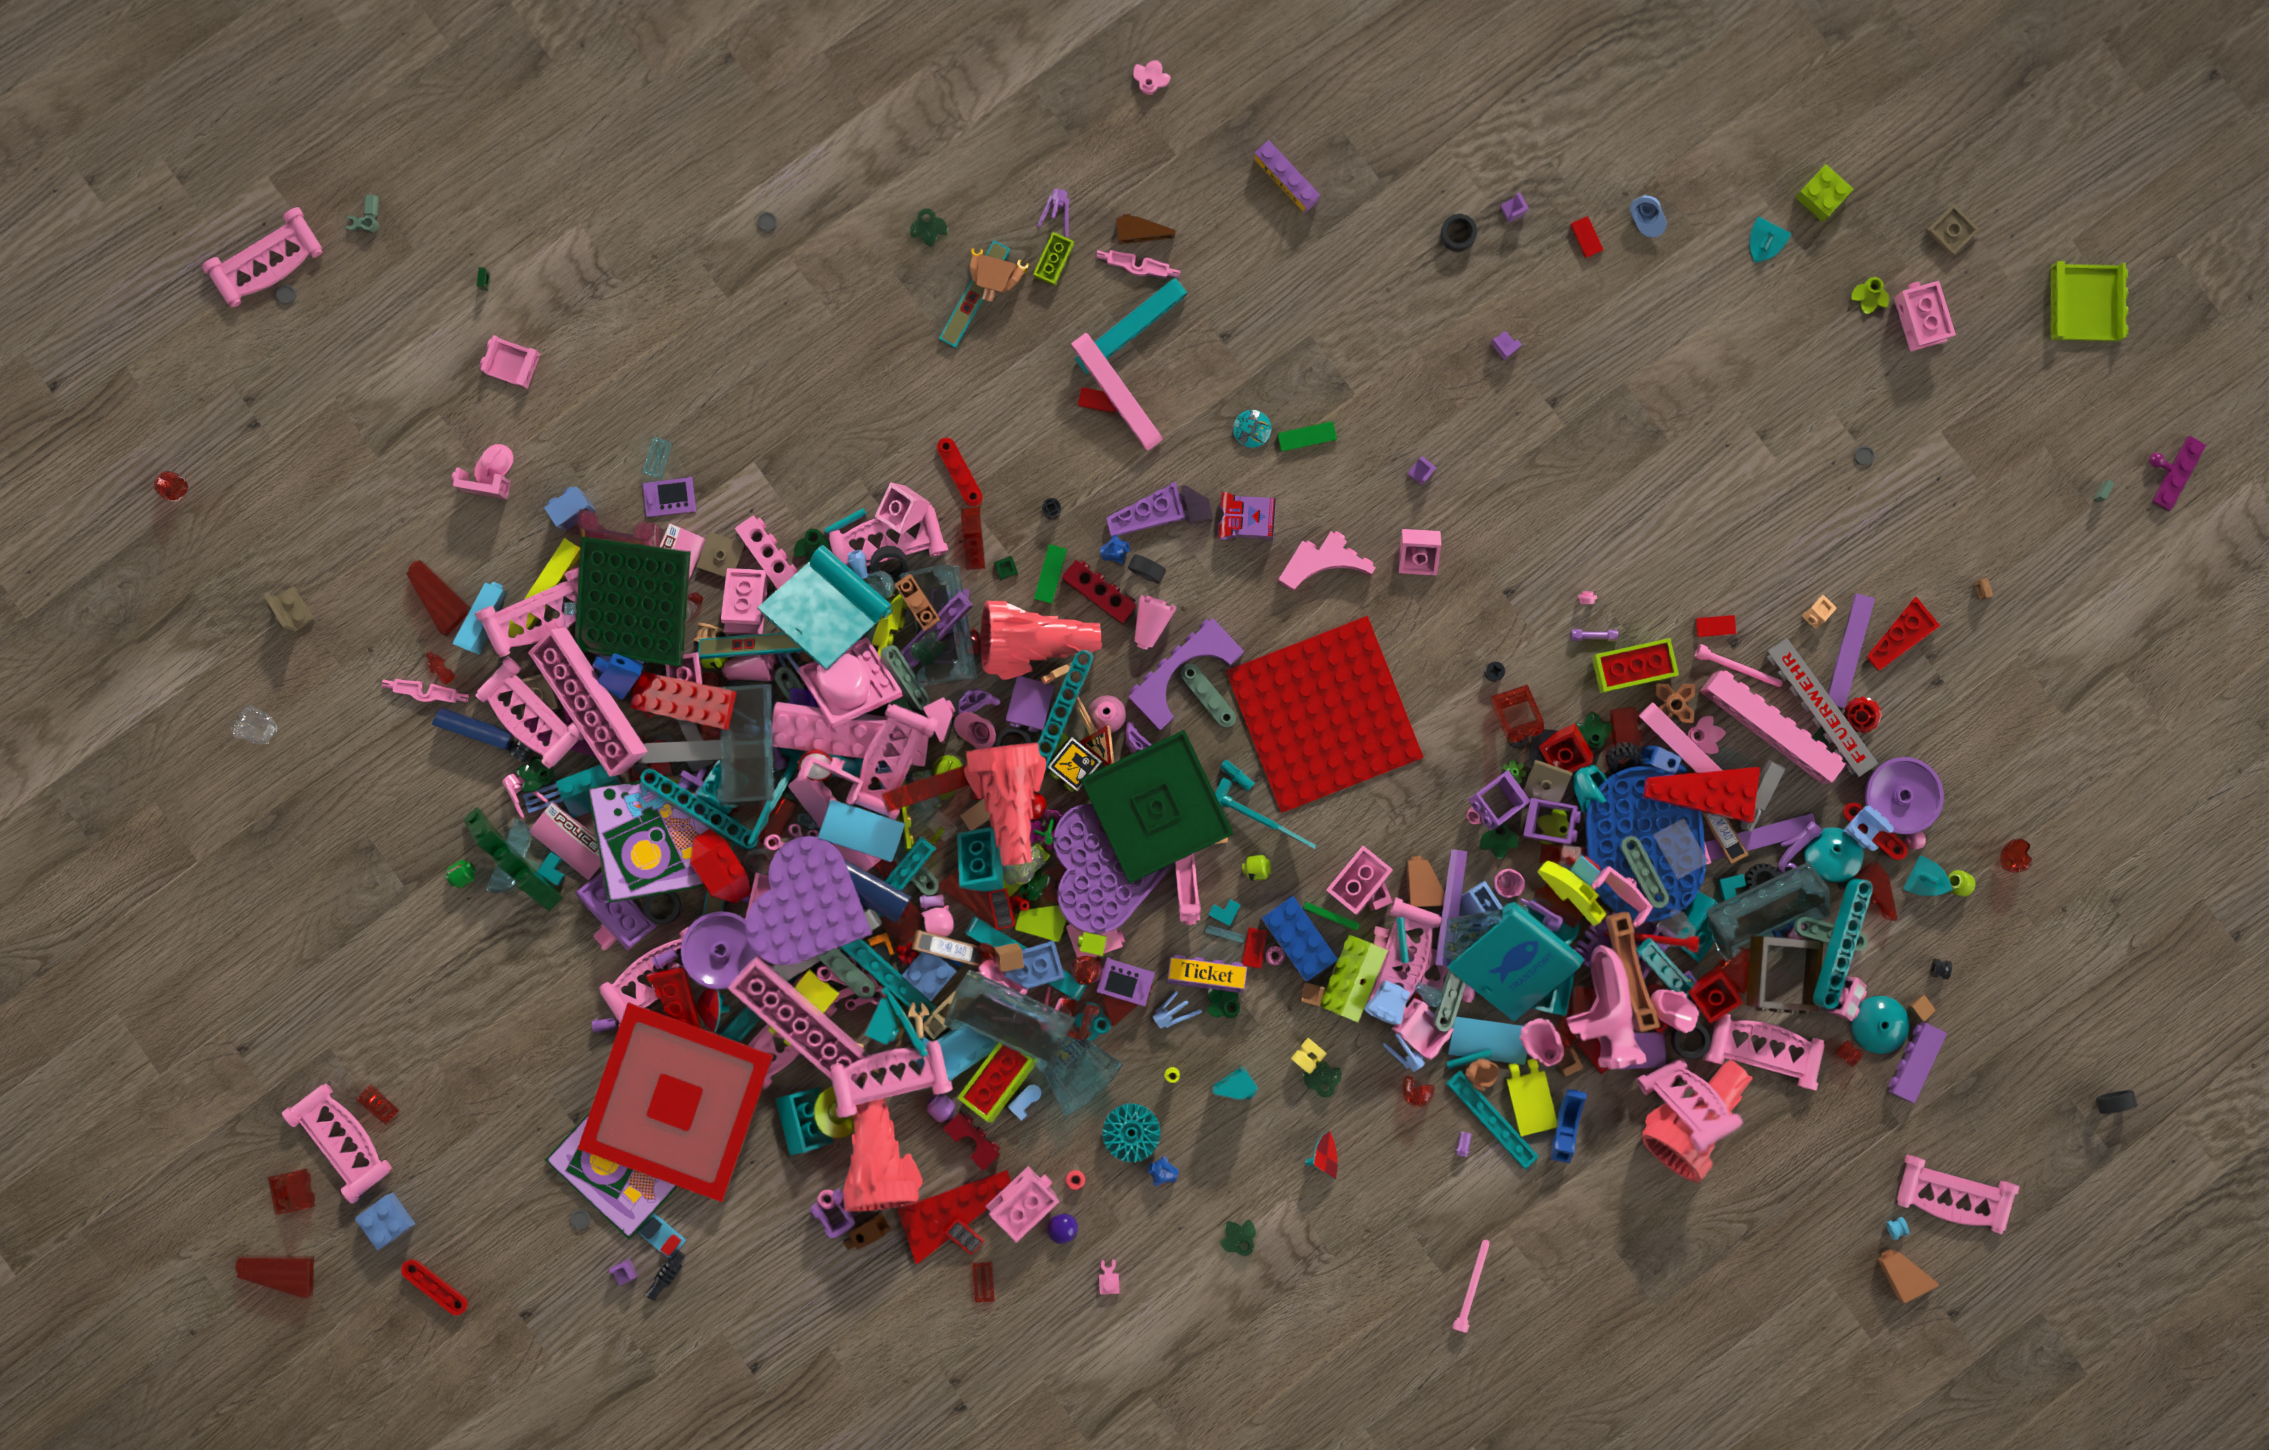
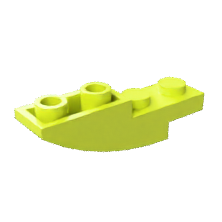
M901 594L890 603L892 605V613L886 619L882 618L879 621L873 636L872 645L873 647H878L880 658L882 649L893 644L894 634H891L892 631L899 632L900 628H903L905 624L903 611L908 608V605Z
M1546 861L1537 871L1563 901L1569 898L1593 926L1599 924L1607 914L1596 902L1599 895L1585 881L1571 871L1550 861Z

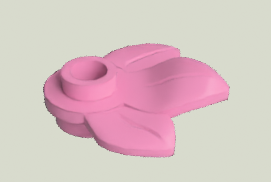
M1157 60L1149 62L1146 67L1136 64L1134 67V78L1139 82V87L1144 94H1153L1157 88L1165 87L1170 81V75L1162 73V65Z
M1705 716L1699 719L1697 725L1692 727L1687 735L1707 754L1719 752L1715 742L1721 740L1726 734V731L1713 725V716ZM1696 732L1700 734L1698 740L1694 738V733Z

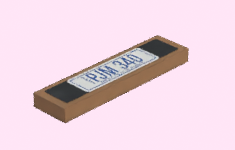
M1701 812L1730 865L1748 856L1728 818Z
M916 930L912 946L913 950L980 967L985 961L988 951L987 948Z

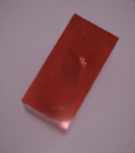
M1636 707L1610 710L1613 745L1617 747V743L1623 745V742H1627V745L1629 742L1633 743V746L1640 745L1642 731L1638 730L1640 714L1639 711H1636Z

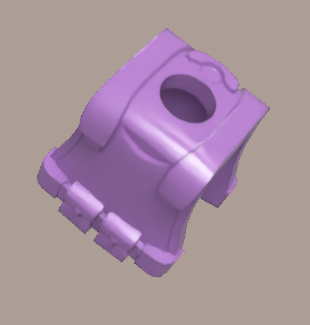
M840 1188L833 1192V1199L846 1217L845 1220L833 1226L822 1207L818 1204V1201L810 1207L811 1213L815 1218H819L825 1227V1233L830 1238H836L855 1224L854 1212L845 1211L843 1192Z

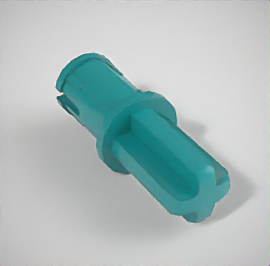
M1227 759L1220 765V769L1247 792L1255 784L1242 772V769L1239 770Z

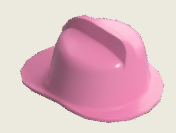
M502 444L490 446L484 451L476 464V480L479 483L492 485L494 474L505 476L513 464L512 451Z
M963 712L956 717L954 728L961 738L977 749L991 748L994 745L996 734L991 721L981 718L972 712Z

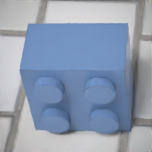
M577 486L567 488L562 496L552 498L547 502V506L544 507L556 527L564 532L596 512L586 494Z
M922 952L904 972L902 977L932 1001L956 974L957 970L942 957Z
M394 1193L386 1195L355 1218L377 1250L385 1247L415 1225V1222Z

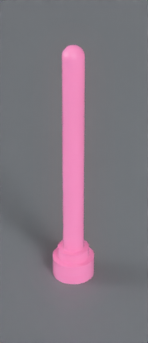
M1700 644L1695 652L1694 658L1698 660L1709 659L1774 686L1781 687L1783 685L1782 680L1714 654L1705 645Z
M1488 1240L1482 1241L1460 1317L1454 1320L1452 1327L1465 1333L1468 1332L1467 1318L1489 1248Z

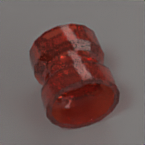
M705 672L701 675L703 685L721 687V679L715 673Z
M1846 1040L1838 1048L1836 1055L1844 1058L1846 1063L1853 1067L1861 1060L1864 1052L1856 1049L1850 1040Z

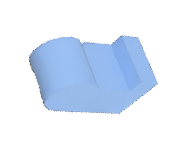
M1037 1084L1028 1085L1008 1108L1022 1121L1027 1116L1024 1110L1041 1097V1088Z

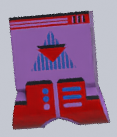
M1221 492L1220 508L1224 516L1218 526V540L1236 537L1273 540L1276 498L1239 497Z

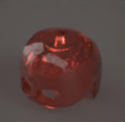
M163 471L154 481V490L165 500L177 502L186 494L188 483L178 473Z
M2012 839L2000 853L2001 867L2012 873L2026 871L2032 866V858L2028 855V850L2031 847L2030 844L2024 839Z
M1085 955L1071 962V971L1075 981L1080 985H1091L1101 978L1102 964L1099 956L1094 958Z
M1406 1076L1402 1085V1095L1406 1103L1413 1107L1427 1106L1433 1099L1435 1086L1428 1084L1415 1088L1413 1077Z

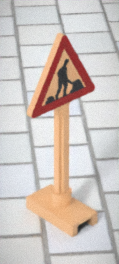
M1072 662L1043 676L1041 680L1044 685L1059 680L1060 684L1063 685ZM1066 689L1070 699H1072L1074 696L1072 690ZM1078 696L1074 706L1090 734L1079 741V743L1108 766L1114 763L1110 725L1096 730Z

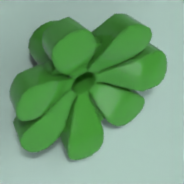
M1510 760L1509 766L1507 764L1502 766L1505 772L1508 770L1518 784L1522 783L1521 777H1526V772L1522 771L1524 768L1522 763L1516 765L1514 760Z

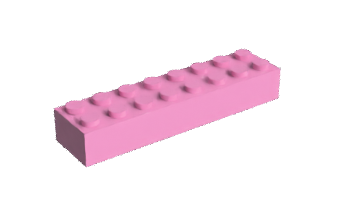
M567 628L551 629L528 652L608 775L612 777L626 773L648 752L608 690L598 682V675Z
M1721 670L1711 675L1699 691L1701 694L1819 783L1827 784L1835 780L1846 765L1842 762L1843 758L1826 750L1827 746L1824 743L1813 740L1811 738L1812 735L1808 731L1797 728L1795 726L1796 723L1792 719L1781 716L1780 711L1772 705L1769 707L1764 703V698L1758 694H1752L1748 691L1749 687L1742 682H1736L1733 679L1734 676L1728 671L1724 670L1723 672Z
M776 702L770 746L804 751L822 750L827 754L864 758L873 738L888 720V717L862 714L832 728L821 708ZM894 726L892 728L893 733L889 735L892 740L907 738L899 726ZM923 735L911 765L925 767L928 736ZM887 743L885 745L886 750L882 752L885 757L900 755L892 743Z
M758 955L730 983L728 989L831 1080L830 1070L832 1065L841 1063L843 1067H848L870 1056ZM863 1072L859 1075L853 1074L851 1080L855 1082Z

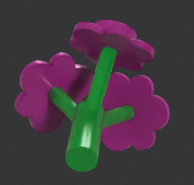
M1045 810L1042 818L1049 824L1048 829L1044 833L1045 828L1041 825L1040 821L1031 822L1030 842L1033 843L1043 837L1042 841L1045 843L1046 849L1052 850L1054 848L1053 837L1055 830H1052L1053 824H1058L1063 815L1059 814L1056 810Z

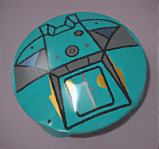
M1247 410L1236 418L1233 427L1234 436L1242 445L1258 448L1270 437V420L1260 411Z

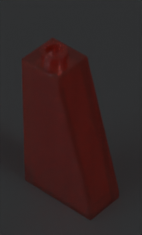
M421 560L415 561L409 566V571L406 574L438 631L442 635L448 636L468 615L472 607L425 562Z
M959 869L938 884L941 889L996 929L988 892L991 891L984 892L961 888Z
M244 1255L236 1261L235 1271L238 1272L237 1278L301 1298L313 1296L314 1256Z

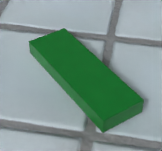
M1333 421L1277 433L1281 452L1337 440Z
M1052 544L1048 545L1034 600L1049 604L1053 603L1067 553L1066 548Z
M1304 902L1302 907L1306 911L1352 930H1358L1360 925L1357 922L1308 902Z

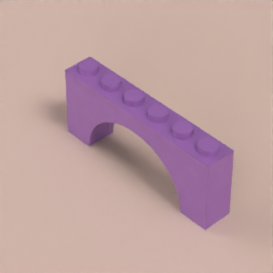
M1213 618L1210 621L1206 619L1199 626L1200 630L1196 634L1192 632L1185 639L1187 643L1182 647L1178 645L1171 652L1172 657L1168 660L1164 658L1157 665L1158 670L1154 673L1150 671L1143 678L1145 681L1140 686L1136 684L1129 691L1131 694L1129 699L1159 731L1174 719L1167 706L1166 687L1170 677L1180 665L1196 657L1209 656L1218 658L1231 666L1244 653L1241 647Z

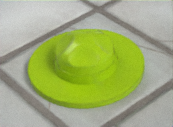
M831 1086L819 1095L814 1107V1118L818 1128L825 1135L832 1138H843L854 1132V1115L838 1117L836 1108H838L834 1086Z

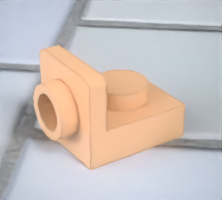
M1822 595L1802 617L1816 629L1831 616L1837 607Z

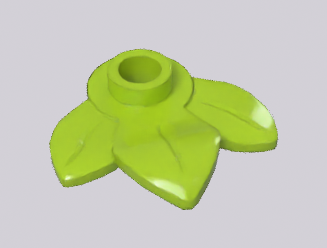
M1871 277L1865 284L1857 285L1851 294V300L1860 301L1861 309L1865 314L1873 312L1878 305L1887 308L1890 300L1889 294L1884 290L1882 280L1877 277ZM1871 284L1876 286V290L1871 289Z
M1553 809L1552 816L1543 815L1538 817L1537 823L1544 831L1542 835L1567 839L1569 822L1564 811ZM1566 827L1567 832L1561 833L1560 829ZM1540 841V842H1542V843H1544V844H1548V845L1556 844V843H1550V842Z

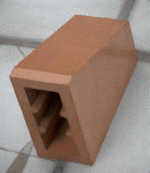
M1422 856L1411 857V861H1406L1409 905L1415 907L1444 905L1445 892L1428 860H1423Z
M1896 1250L1884 1251L1881 1254L1882 1256L1877 1258L1895 1295L1904 1304L1939 1286L1934 1279Z

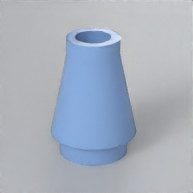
M862 550L848 553L847 561L852 570L862 579L868 577L866 557Z

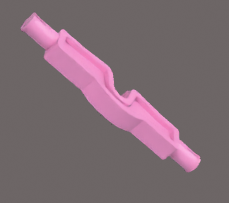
M1110 250L1109 253L1097 251L1096 258L1106 260L1108 265L1123 268L1132 275H1152L1164 279L1167 276L1179 279L1180 271L1170 269L1169 264L1144 258L1142 265L1136 267V256L1134 254Z
M383 679L382 683H386L382 684V688L393 689L395 693L411 695L416 700L422 702H434L436 700L455 703L456 700L468 702V699L465 698H469L468 694H461L456 689L445 688L436 684H431L427 694H423V683L420 681L395 679V681Z

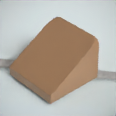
M1988 578L1974 583L1980 600L1993 596Z
M1922 995L1909 1005V1008L1920 1022L1926 1021L1936 1011L1925 995Z

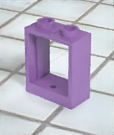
M1508 770L1468 799L1472 808L1477 811L1483 823L1490 830L1501 825L1530 802V799ZM1496 784L1500 786L1514 806L1498 819L1481 797Z
M1531 798L1524 837L1572 846V842H1576L1577 831L1575 826L1576 823L1580 822L1581 812L1574 805ZM1540 807L1572 812L1567 839L1535 834Z

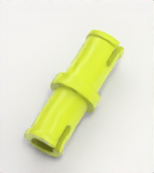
M1170 1067L1165 1071V1079L1168 1082L1175 1083L1179 1080L1180 1072L1177 1068ZM1171 1072H1174L1176 1075L1175 1077L1171 1078L1169 1077V1074Z

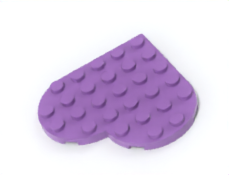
M1081 804L1073 807L1062 816L1055 828L1053 837L1055 855L1063 868L1067 870L1062 876L1058 887L1059 908L1065 919L1082 932L1104 934L1117 929L1128 919L1175 864L1168 865L1129 884L1092 804Z
M812 836L793 839L777 851L769 868L771 890L766 891L754 901L748 911L745 924L748 942L755 953L764 960L777 965L797 964L872 934L843 856L828 841Z

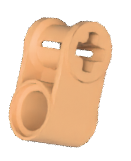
M698 622L697 636L693 641L699 643V639L717 638L720 634L724 633V629Z

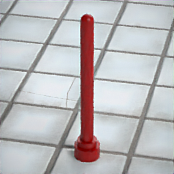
M1608 929L1604 931L1606 937H1610ZM1633 932L1635 941L1644 942L1649 937L1658 944L1682 946L1685 949H1689L1690 952H1698L1699 937L1696 936L1681 939Z

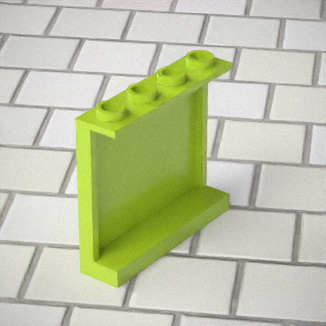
M2057 261L2051 265V340L2119 342L2126 338L2128 334V325H2126V317L2128 316V306H2126V298L2128 297V288L2126 287L2128 269H2126V263H2121L2120 265L2065 264V261Z

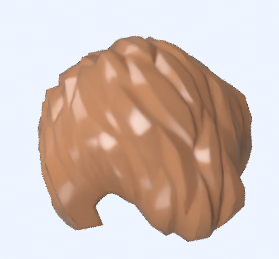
M1478 1059L1467 1068L1465 1075L1475 1089L1485 1091L1484 1088L1492 1086L1497 1080L1499 1068L1489 1060Z

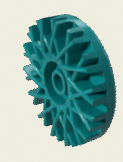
M1136 1103L1120 1105L1109 1113L1104 1122L1102 1131L1104 1144L1111 1155L1121 1161H1142L1148 1158L1159 1144V1122L1154 1113L1143 1105ZM1130 1129L1135 1131L1134 1136L1128 1135Z

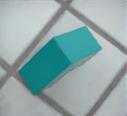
M554 852L549 853L537 871L555 885H560L566 876L556 869L563 859Z
M1743 874L1717 880L1723 903L1737 901L1735 888L1746 886Z
M1231 899L1225 909L1213 904L1208 915L1230 926L1241 905Z

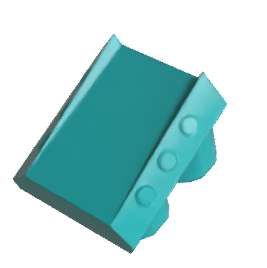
M718 760L696 795L722 813L730 814L731 810L737 807L739 798L743 791L747 789L750 778Z

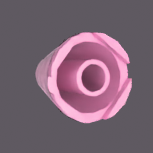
M1141 594L1134 640L1138 643V647L1148 650V647L1154 646L1173 616L1176 606L1172 604L1171 607L1167 606V602L1147 595L1145 598Z
M775 654L737 656L724 663L722 673L730 681L775 680L777 670H774V664H777Z
M1106 695L1098 697L1091 703L1088 715L1096 730L1110 725L1111 733H1113L1124 724L1126 710L1119 699ZM1109 709L1110 714L1104 715L1103 710Z

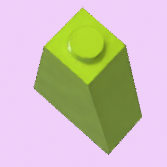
M1059 905L1023 910L1019 914H1015L1014 917L1015 930L1060 942L1066 919Z

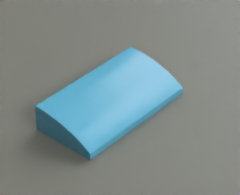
M831 799L818 838L892 862L905 823Z
M977 1012L935 1040L941 1046L948 1081L990 1054L998 1044ZM918 1058L916 1063L918 1064L921 1070L924 1066L925 1060L923 1058Z
M1456 1016L1452 1026L1454 1031L1451 1033L1448 1055L1465 1057L1490 1049L1493 1057L1486 1058V1060L1525 1065L1527 1051L1520 1040L1521 1028L1524 1026Z

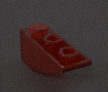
M980 507L962 508L961 523L966 569H985Z
M1877 861L1870 862L1856 874V878L1868 880L1872 884L1871 903L1878 905L1881 909V915L1886 920L1897 921L1898 917L1889 876Z

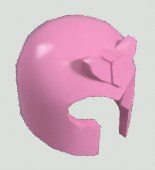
M948 905L944 908H933L920 913L925 918L924 924L927 933L947 937L951 934L954 928L953 916L948 910Z

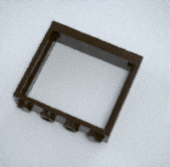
M1751 936L1746 1006L1756 1007L1755 1011H1766V1008H1769V1012L1780 1013L1781 1009H1784V1013L1796 1014V1010H1799L1798 1014L1810 1015V1011L1819 1012V1006L1815 1005L1813 995L1822 969L1823 942ZM1768 945L1806 948L1803 1004L1764 1001Z

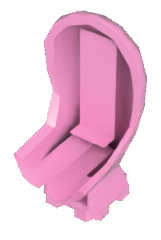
M1603 945L1598 946L1594 949L1591 956L1590 968L1597 998L1590 1011L1566 1018L1572 1033H1580L1583 1040L1599 1038L1601 1044L1600 1058L1598 1059L1600 1067L1616 1069L1629 1065L1643 1064L1646 1062V1056L1634 1039L1629 982L1624 966L1614 950Z

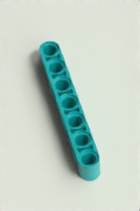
M1174 278L1094 343L1106 359L1110 358L1180 302L1188 292ZM1077 356L1075 361L1086 374H1089V370L1079 356Z
M1084 649L1076 653L1039 739V754L1046 759L1045 771L1052 760L1093 663L1094 657L1089 650ZM1080 654L1088 656L1089 661L1087 664L1080 662ZM1075 671L1081 675V680L1078 682L1072 679V673ZM1066 689L1072 690L1074 694L1072 699L1065 697L1064 692ZM1058 707H1063L1066 710L1064 717L1057 714ZM1050 725H1056L1058 727V734H1052L1050 732ZM1043 742L1051 745L1050 752L1042 749Z
M647 769L642 773L640 784L646 790L713 830L742 850L750 851L757 845L758 837L753 845H746L744 837H751L753 832L653 769ZM652 775L654 782L651 784L646 783L644 776ZM661 786H669L671 793L664 794L661 791ZM680 795L685 796L687 803L680 804L677 797ZM701 806L704 809V813L702 815L696 814L694 807ZM712 816L719 817V825L711 823ZM729 826L735 827L737 834H728L727 828Z
M1853 878L1846 886L1813 995V1001L1819 1007L1833 1009L1839 1003L1873 887L1868 880Z
M976 916L973 917L964 932L995 951V947L1017 943L1022 950L1027 949L1026 946L996 930V928ZM1064 969L1065 978L1048 983L1079 1001L1088 986L1087 983Z

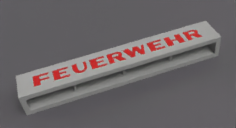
M1788 638L1783 639L1767 651L1769 654L1767 659L1773 666L1776 664L1779 667L1780 671L1778 674L1784 682L1788 680L1792 685L1789 689L1794 696H1800L1803 701L1800 704L1807 713L1810 711L1813 714L1814 718H1812V721L1815 725L1825 730L1826 733L1823 736L1829 744L1833 742L1837 747L1834 750L1836 754L1845 758L1848 763L1846 767L1849 772L1860 777L1878 764L1876 759Z

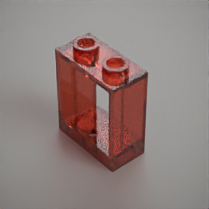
M1528 684L1491 696L1492 708L1508 743L1518 742L1525 737L1536 736L1544 731V720ZM1528 701L1535 720L1510 728L1502 709Z

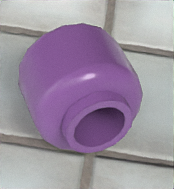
M943 1093L934 1094L926 1104L928 1106V1114L938 1122L950 1121L955 1115V1103Z

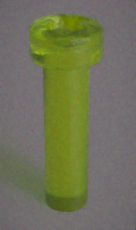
M940 827L928 842L935 847V843L944 833V829Z

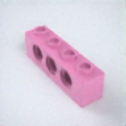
M753 515L737 526L735 530L763 570H766V574L775 587L779 589L798 570L793 564H788L786 561L788 556L784 550H778L775 545L777 543L776 539L771 533H766L764 528L767 526L762 519H756ZM756 533H762V540L759 542L753 541ZM768 548L773 549V555L766 558L764 556L765 550ZM778 564H784V570L781 573L775 572V567Z

